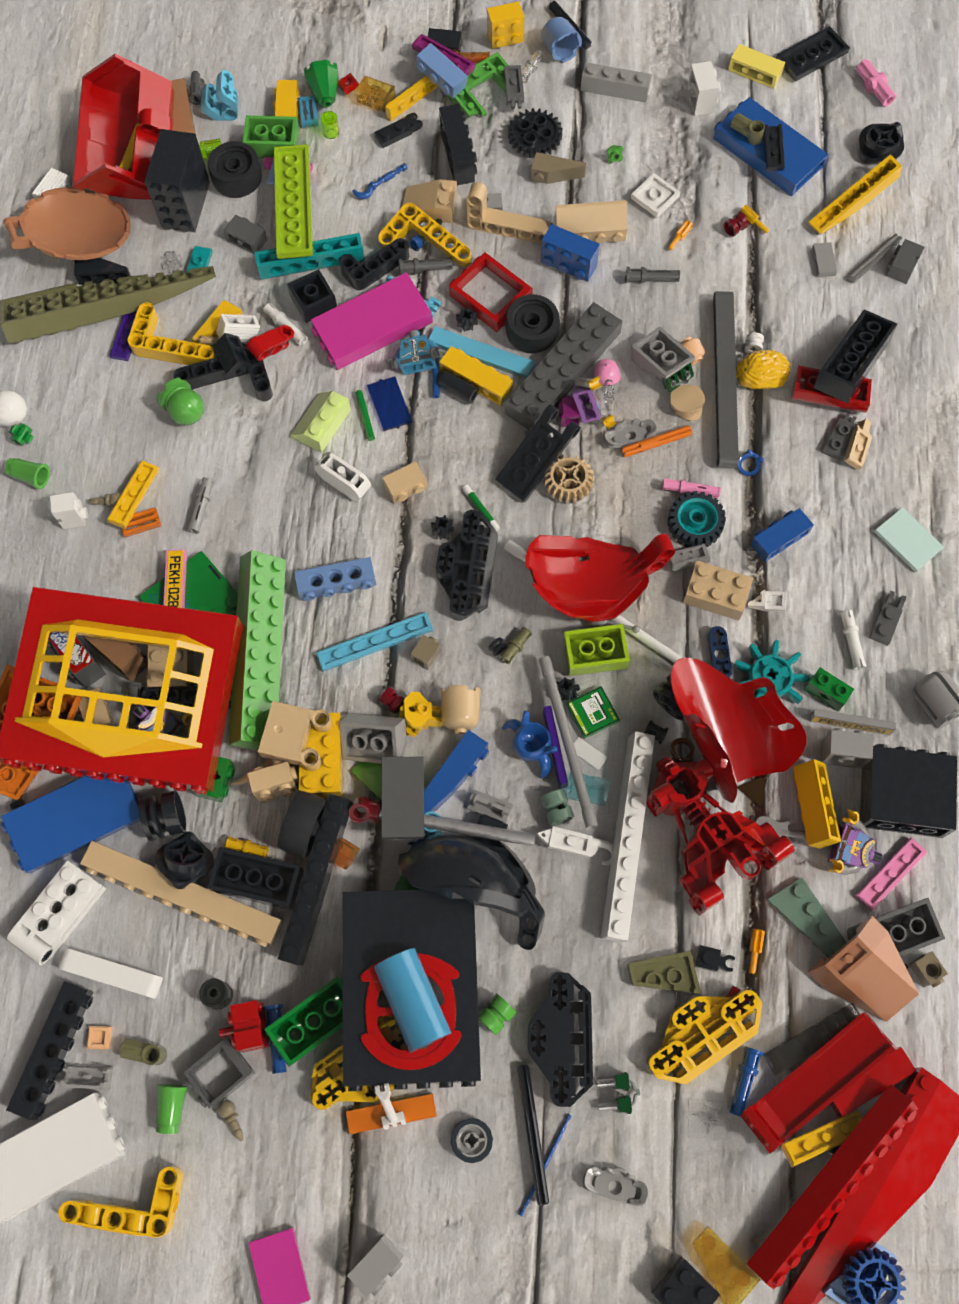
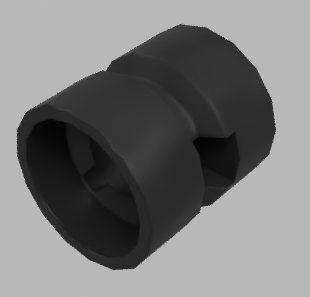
M212 978L202 984L199 990V997L204 1005L213 1009H223L232 1001L233 991L228 983Z

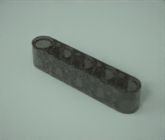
M851 1003L765 1053L763 1056L776 1076L817 1052L856 1019L860 1013L854 1003Z

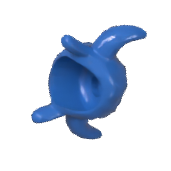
M524 711L522 722L517 719L508 720L502 726V730L510 728L515 732L512 748L522 760L538 761L541 768L539 777L544 778L548 775L551 768V760L548 754L556 752L557 747L551 746L550 733L545 726L537 722H530V712Z

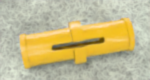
M229 836L225 845L226 849L265 858L269 853L268 846L252 843V840L248 839L244 841Z

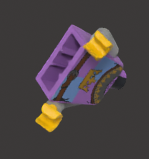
M600 377L577 378L572 395L583 423L595 421L604 424L607 429L614 426L616 422L613 420L614 416L612 414L607 417L601 414L600 397L597 391L598 388L603 386L598 381Z
M138 705L132 712L140 719L135 727L137 730L152 732L157 707H152L148 710L143 705ZM165 709L160 732L173 736L184 724L190 727L188 721L192 717L191 714Z
M847 810L849 813L848 818L843 817V821L849 824L838 825L841 842L833 844L827 862L833 863V868L828 869L829 872L848 875L859 872L861 868H867L869 862L876 865L881 862L882 853L873 850L875 839L871 838L870 832L859 820L858 812Z

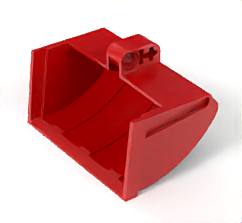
M113 54L82 76L72 187L79 190L86 188L120 198L151 200L144 181L160 130H173L174 90L172 81L117 54ZM135 129L132 170L130 172L121 168L120 165Z

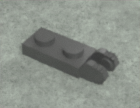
M894 591L888 593L869 637L886 646L892 640L906 600V596L902 595L898 600L897 607L890 605L895 596Z

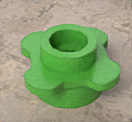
M617 145L610 146L606 151L608 155L607 162L622 161L623 147Z

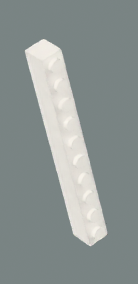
M636 731L628 737L600 936V939L619 943L628 941L655 740L654 735Z

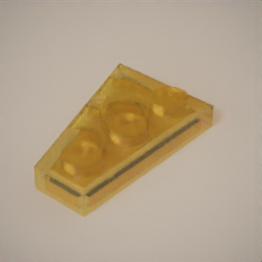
M706 1226L692 1243L716 1291L720 1294L723 1304H741L761 1280L709 1226Z

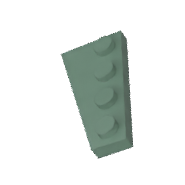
M803 878L798 879L766 900L785 919H788L796 926L800 933L810 939L812 944L828 959L847 943Z

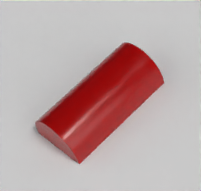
M798 365L791 399L861 413L867 412L870 406L872 379L865 378L849 403H846L814 388L821 369Z

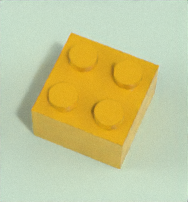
M519 1L487 8V36L492 49L524 42V14Z

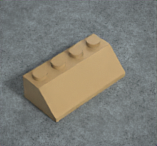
M627 200L556 205L555 225L596 243L626 241Z

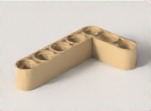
M474 182L471 185L467 197V224L470 228L542 244L544 235L550 225L553 224L551 221L488 208L486 186L480 182Z

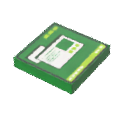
M602 686L571 700V703L569 701L566 702V706L584 739L620 722Z

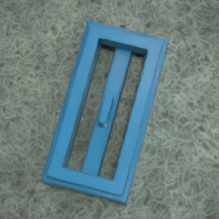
M298 97L302 128H305V125L312 127L313 124H315V127L319 126L315 97ZM310 100H312L314 119H311ZM302 101L306 102L308 120H304Z

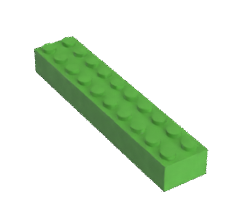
M254 550L240 557L236 616L239 617L243 624V630L232 685L229 745L258 750L272 701L279 702L286 559Z

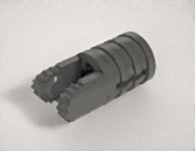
M192 71L190 78L189 100L194 105H201V92L205 87V82L203 78H200L198 71Z

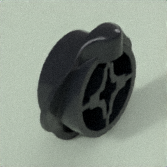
M894 122L891 124L880 123L866 126L859 135L861 161L863 163L881 162L889 155H892L895 159L899 158L904 150L902 125L899 122Z
M190 831L164 844L155 854L156 868L176 889H184L190 883L207 875L214 864L212 852Z

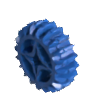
M866 1247L864 1248V1253L860 1250L856 1251L857 1258L849 1256V1260L852 1263L851 1265L844 1264L848 1272L841 1275L844 1279H847V1282H844L842 1287L848 1290L845 1296L848 1299H852L851 1304H898L896 1302L898 1299L904 1300L900 1292L907 1290L905 1286L901 1285V1282L905 1281L906 1278L900 1275L903 1270L902 1267L896 1265L897 1260L894 1257H889L888 1252H881L878 1248L871 1250ZM881 1264L886 1269L889 1281L885 1280L883 1277V1270H881ZM867 1266V1270L861 1274L862 1270ZM876 1280H877V1281H879V1282H881V1283H877V1282H876V1283L870 1284V1283H868V1282H866V1281L872 1282V1281H876ZM859 1283L864 1285L865 1294L867 1295L866 1300L860 1292Z

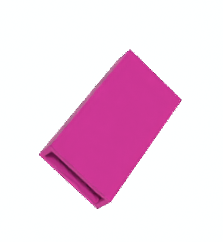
M406 272L311 319L313 325L311 331L315 338L319 337V345L323 352L327 351L328 355L326 356L331 365L334 364L337 370L409 335L410 331L419 330L433 323L432 312Z

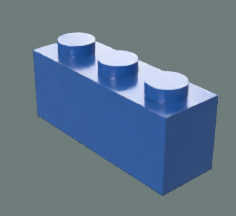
M800 508L794 512L790 510L783 516L782 520H775L768 526V529L765 531L760 530L754 534L751 546L761 559L766 562L808 535L814 524Z

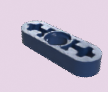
M715 626L711 628L708 634L711 666L720 671V664H724L723 672L727 673L726 676L730 678L732 676V666L727 632L724 628ZM715 632H718V635L721 636L719 645H716L717 638L713 637ZM722 650L725 653V658H716L714 652Z

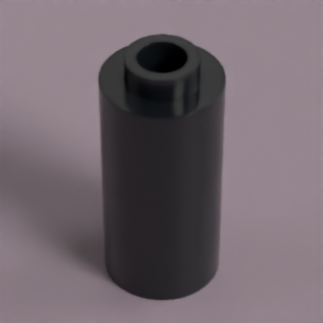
M448 370L441 372L437 379L440 388L469 404L473 403L478 395V387Z

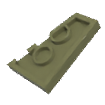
M691 951L627 964L632 986L701 994Z

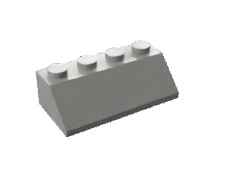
M585 63L582 73L581 91L646 103L653 74Z

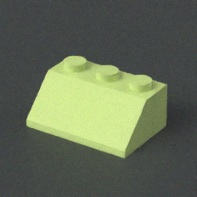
M334 391L319 393L290 436L322 453L351 411L349 399Z

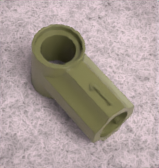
M739 113L734 116L730 127L746 136L748 143L752 145L760 144L763 140L764 123L759 120L752 121Z
M125 1038L121 1044L120 1058L142 1062L147 1065H161L166 1061L167 1051L161 1045ZM154 1049L158 1052V1057L155 1061L151 1059V1053Z

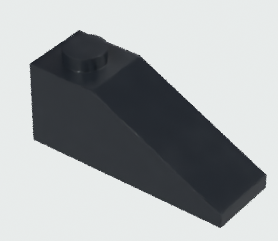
M102 258L74 260V275L79 285H85L84 283L88 281L98 284L104 279H110L115 282L120 277L131 276L128 267Z

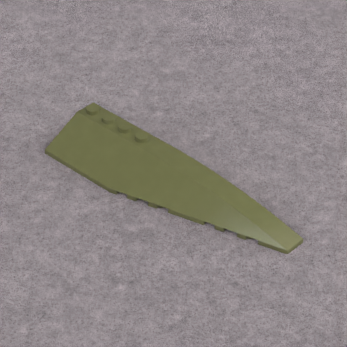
M213 266L193 268L188 273L177 270L171 275H164V272L156 273V277H148V274L120 277L115 282L110 279H104L99 284H93L92 281H88L83 286H77V283L2 299L0 300V325L8 343H20L29 338L37 339L46 334L54 335L59 331L74 330L80 326L135 312L145 302L155 305L215 278L216 274Z

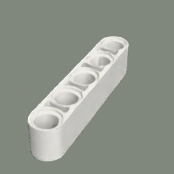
M65 948L57 968L154 999L157 997L163 977Z

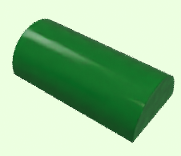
M337 976L264 1029L270 1042L288 1067L343 1027V983Z

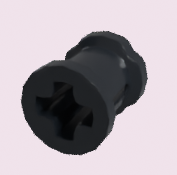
M650 720L644 733L654 735L655 740L662 744L669 728H662Z

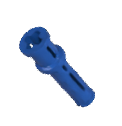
M283 1004L264 1007L267 1014V1025L265 1028L282 1017ZM270 1042L272 1074L287 1072L285 1062Z
M746 1046L744 1047L746 1052L743 1062L739 1064V1071H741L729 1110V1113L739 1117L745 1111L754 1076H757L759 1073L757 1068L760 1057L764 1055L763 1052Z

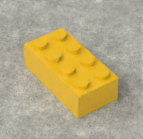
M340 712L329 713L332 726L326 732H319L312 725L305 750L309 748L316 750L321 758V766L315 771H308L303 766H299L300 791L309 792L322 798H328L329 794L343 797V757L339 724L342 717ZM319 718L317 724H325L327 718ZM309 756L306 759L307 764H312L316 761L315 756Z

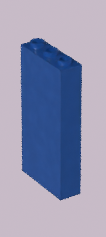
M750 97L744 102H740L733 112L730 111L722 122L719 121L714 127V140L791 197L825 166L828 153ZM737 113L744 115L752 121H762L764 125L768 124V126L782 124L785 159L784 171H766L764 134L760 144L752 145L748 143L746 136L730 127Z
M84 776L2 815L3 822H1V826L4 832L8 833L11 838L9 844L13 852H17L19 857L17 862L20 869L25 871V873H33L89 846L91 841L98 842L139 822V801L131 783L127 780H124V783H117L106 777L103 780H96L90 776Z

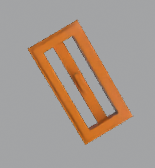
M156 507L135 513L126 529L122 528L124 537L161 527ZM156 520L155 522L145 524L146 522ZM137 525L139 526V527H136V528H132V529L127 530V528L134 527V526H137Z

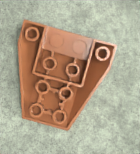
M871 915L856 928L857 934L828 960L823 957L808 970V973L824 989L887 1022L918 996L919 992L889 932Z

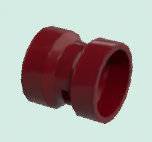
M741 212L736 213L732 219L726 220L723 224L725 232L731 237L736 236L739 231H743L749 225L746 216Z
M389 687L379 698V703L383 706L387 705L389 711L396 714L403 705L405 697L396 694V690L393 687Z

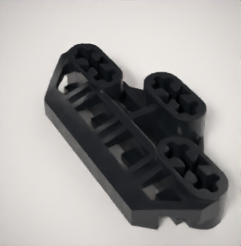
M468 510L464 513L461 533L451 542L442 543L438 550L436 562L437 579L450 600V615L456 621H462L478 610L479 613L488 608L498 533L484 514L476 510ZM473 520L472 537L468 540L469 523ZM481 522L491 530L490 533H487V536H483L484 525H481ZM477 546L488 547V550H484L483 561L479 560L481 550L477 549ZM449 553L447 561V570L446 573H443L445 565V555ZM474 571L484 572V575L480 576L479 586L476 585L477 574H473ZM460 590H463L461 609L457 611ZM470 595L481 597L480 600L477 599L476 606L472 608L473 599L470 598Z
M556 972L551 976L549 995L528 1024L529 1056L549 1081L551 1101L558 1107H571L593 1085L591 992L569 973ZM557 977H560L561 981L565 982L561 986V993L566 991V996L561 995V1003L565 1004L561 1011H558V1008L553 1005L558 1000V994L552 997V991L555 993L558 991L557 984H553ZM574 985L580 990L578 992V1000H582V1002H570V1000H574ZM574 1013H578L579 1032L582 1033H570L574 1032ZM536 1021H539L540 1025L544 1026V1029L540 1030V1037L545 1035V1042L540 1040V1048H544V1052H541L540 1056H536V1052H532V1048L536 1047V1040L531 1042V1036L536 1037V1029H532ZM575 1045H579V1064L583 1065H571L575 1064ZM558 1067H562V1071H566V1075L562 1076V1083L566 1081L568 1083V1088L562 1086V1093L567 1096L566 1099L562 1100V1103H559V1100L554 1097L559 1092V1086L553 1089V1081L559 1083V1077L554 1075V1071H557ZM571 1077H583L579 1078L580 1086L583 1088L577 1094L575 1091V1078Z

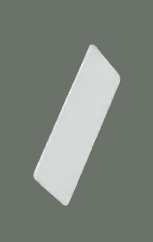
M580 737L575 740L574 746L577 755L599 770L607 760V757Z

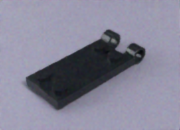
M552 404L546 407L538 421L495 479L523 502L528 500L566 446L581 429L578 424L571 421L561 434L549 425L559 413V410ZM550 433H553L552 438H549Z

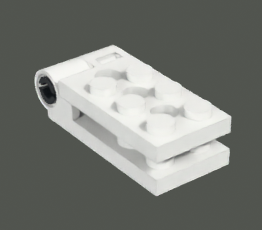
M67 860L8 934L7 940L36 963L43 965L50 957L52 958L106 890V887ZM76 888L75 893L71 895L72 890ZM62 905L61 911L57 913L59 906ZM48 922V927L44 930V925Z

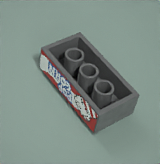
M49 633L47 645L55 652L54 655H64L68 633ZM76 635L68 674L78 685L82 683L87 688L105 676L106 673L79 636Z

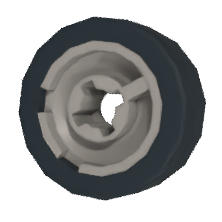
M468 1118L462 1120L455 1126L451 1134L452 1150L464 1162H480L488 1156L492 1149L493 1136L491 1130L480 1119ZM474 1136L476 1138V1143L474 1145H470L468 1143V1137Z

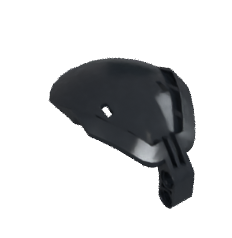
M453 832L424 835V839H414L407 843L412 846L408 852L399 854L398 865L401 874L413 887L441 894L451 899H466L473 905L494 908L519 917V933L517 938L519 946L525 950H531L535 947L542 933L545 911L535 897L536 888L530 873L523 862L507 845L498 840ZM470 878H473L474 880H476L477 882H479L480 885L475 884L474 882H472V881L469 880V879H470Z

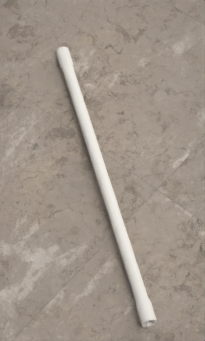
M509 540L504 546V550L525 562L527 552L512 540ZM621 615L615 619H610L612 622L635 626ZM624 629L672 663L683 658L641 629L638 633Z

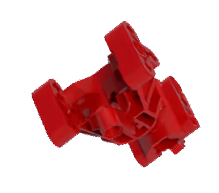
M664 757L656 762L659 775L647 798L646 804L656 817L661 813L675 816L678 828L681 830L686 843L685 848L681 852L682 856H684L686 874L679 878L689 895V903L697 915H702L724 899L723 892L715 882L717 878L725 873L727 859L741 878L750 880L760 872L761 865L765 870L769 871L795 851L790 840L784 835L779 837L768 822L759 826L756 822L744 817L740 810L733 814L727 812L719 805V802L704 790L714 775V771L706 759L703 758L698 762L675 763L673 759ZM677 780H682L684 787L690 794L689 798L686 799L683 794H678L671 784ZM704 798L722 812L710 814L711 809L706 808V802L702 803L701 799ZM684 813L686 815L685 819L690 820L689 825L694 826L693 831L695 833L689 842L681 815ZM744 864L752 865L754 872L752 874L747 873L744 869Z

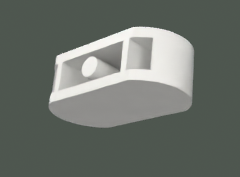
M327 452L315 465V471L324 481L354 501H359L371 487L370 481L362 472L332 452Z

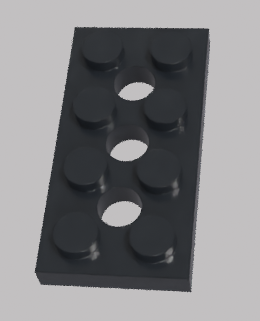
M828 26L777 54L776 59L785 62L784 70L796 82L849 53L850 47Z

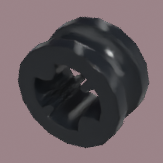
M501 637L494 640L488 647L489 651H493L494 656L502 653L508 646L507 643L502 642L503 639Z

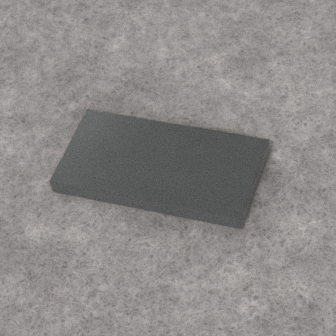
M424 756L382 757V839H424Z

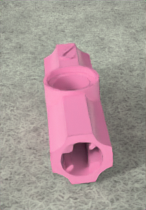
M862 60L855 70L864 80L866 91L870 94L874 93L885 107L889 106L896 99V94L887 84V76L883 72L878 73L869 60Z

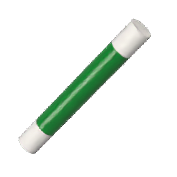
M465 485L462 490L476 509L482 512L494 529L498 531L500 529L499 525L469 485Z

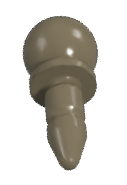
M106 494L105 497H95L88 502L94 505L100 504L114 507L121 494Z
M224 1100L218 1106V1114L224 1118V1124L229 1122L234 1136L241 1142L244 1138L242 1129L235 1119L239 1116L238 1113H235V1104L230 1100Z

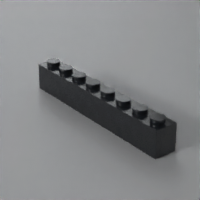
M333 794L328 795L278 960L299 966L304 965L348 822L349 810L353 803L347 798Z

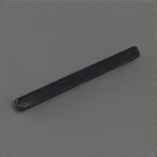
M520 1065L517 1067L536 1200L540 1206L549 1204V1195L530 1069L528 1065Z

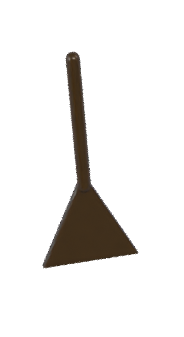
M766 774L764 777L737 788L761 807L766 781L771 774Z

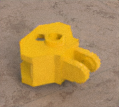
M412 691L404 699L403 705L399 709V718H405L407 736L416 737L423 729H427L429 726H444L440 717L441 707L432 706V702H428L420 692Z

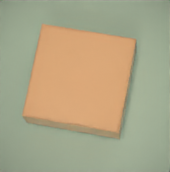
M89 1026L87 1049H110L112 1027Z

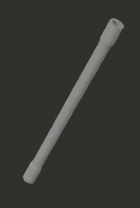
M543 656L539 658V664L552 702L581 805L586 830L598 827L594 809L591 806L555 680L550 656Z

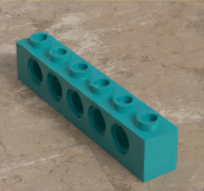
M360 233L313 241V256L278 259L276 248L254 252L261 280L340 265V259L344 255H351L358 262L365 260Z

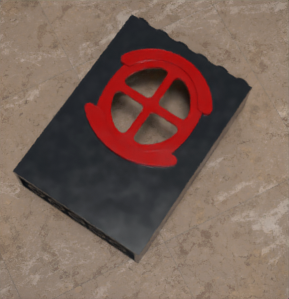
M425 890L342 892L343 1086L348 1087L349 1092L362 1091L363 1086H371V1091H375V1086L377 1085L380 1086L381 1090H385V1083L394 1085V1090L408 1089V1085L416 1084V1089L430 1088V1084L438 1083L439 1088H451L453 1083H461V1087H475L476 1082L481 1081L474 905L466 899H451ZM415 948L426 975L436 982L443 994L444 1004L440 1005L451 1030V1034L434 1041L425 1049H417L410 1053L408 1048L399 1050L390 1045L379 1030L377 1024L378 1017L394 1016L391 1007L380 1008L377 1005V999L382 986L374 966L398 953Z

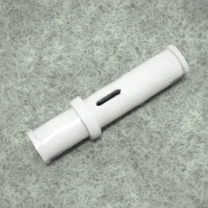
M272 303L265 305L263 312L273 319L275 325L290 326L295 333L293 339L300 346L307 342L308 337L286 318V314L280 312Z
M846 610L840 613L844 626L842 631L847 638L853 669H863L866 667L858 636L859 627L855 624L853 610H849V612Z

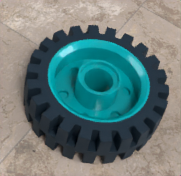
M693 491L692 494L687 492L684 496H679L678 500L676 499L670 508L667 522L669 532L672 533L674 540L677 538V542L679 544L685 543L684 546L687 548L689 545L693 547L702 544L708 547L712 542L715 543L723 532L726 521L725 510H722V504H718L719 500L717 498L712 499L711 494L705 496V492L702 491L700 494L697 491ZM693 518H698L700 522L694 521Z

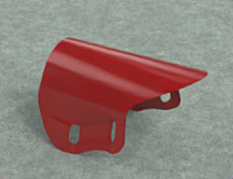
M680 658L674 663L671 670V685L675 700L702 757L708 761L714 771L712 778L723 799L734 803L737 796L736 783L755 776L784 772L803 754L807 745L806 732L801 722L782 703L777 695L775 685L770 679L760 677L746 683H737L714 667L698 659ZM766 687L767 693L764 696L754 697L756 689ZM790 723L794 726L788 730H780L778 728L779 725Z

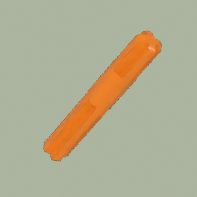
M689 425L638 441L622 447V454L624 457H629L688 437L692 434V429Z

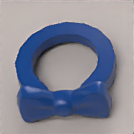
M748 449L746 454L738 461L739 472L745 476L755 475L760 469V463L764 462V458ZM753 457L756 459V468L751 472H747L742 468V462L747 458Z

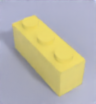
M739 44L731 57L728 71L774 89L782 75L785 62Z

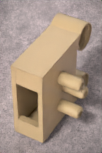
M272 701L258 749L259 755L273 760L288 761L290 764L303 766L308 771L319 769L321 758L318 752L310 748L305 750L312 725L319 732H326L331 728L332 720L329 713L324 709L315 711ZM319 718H327L325 724H317ZM309 756L316 757V761L314 763H306V759Z

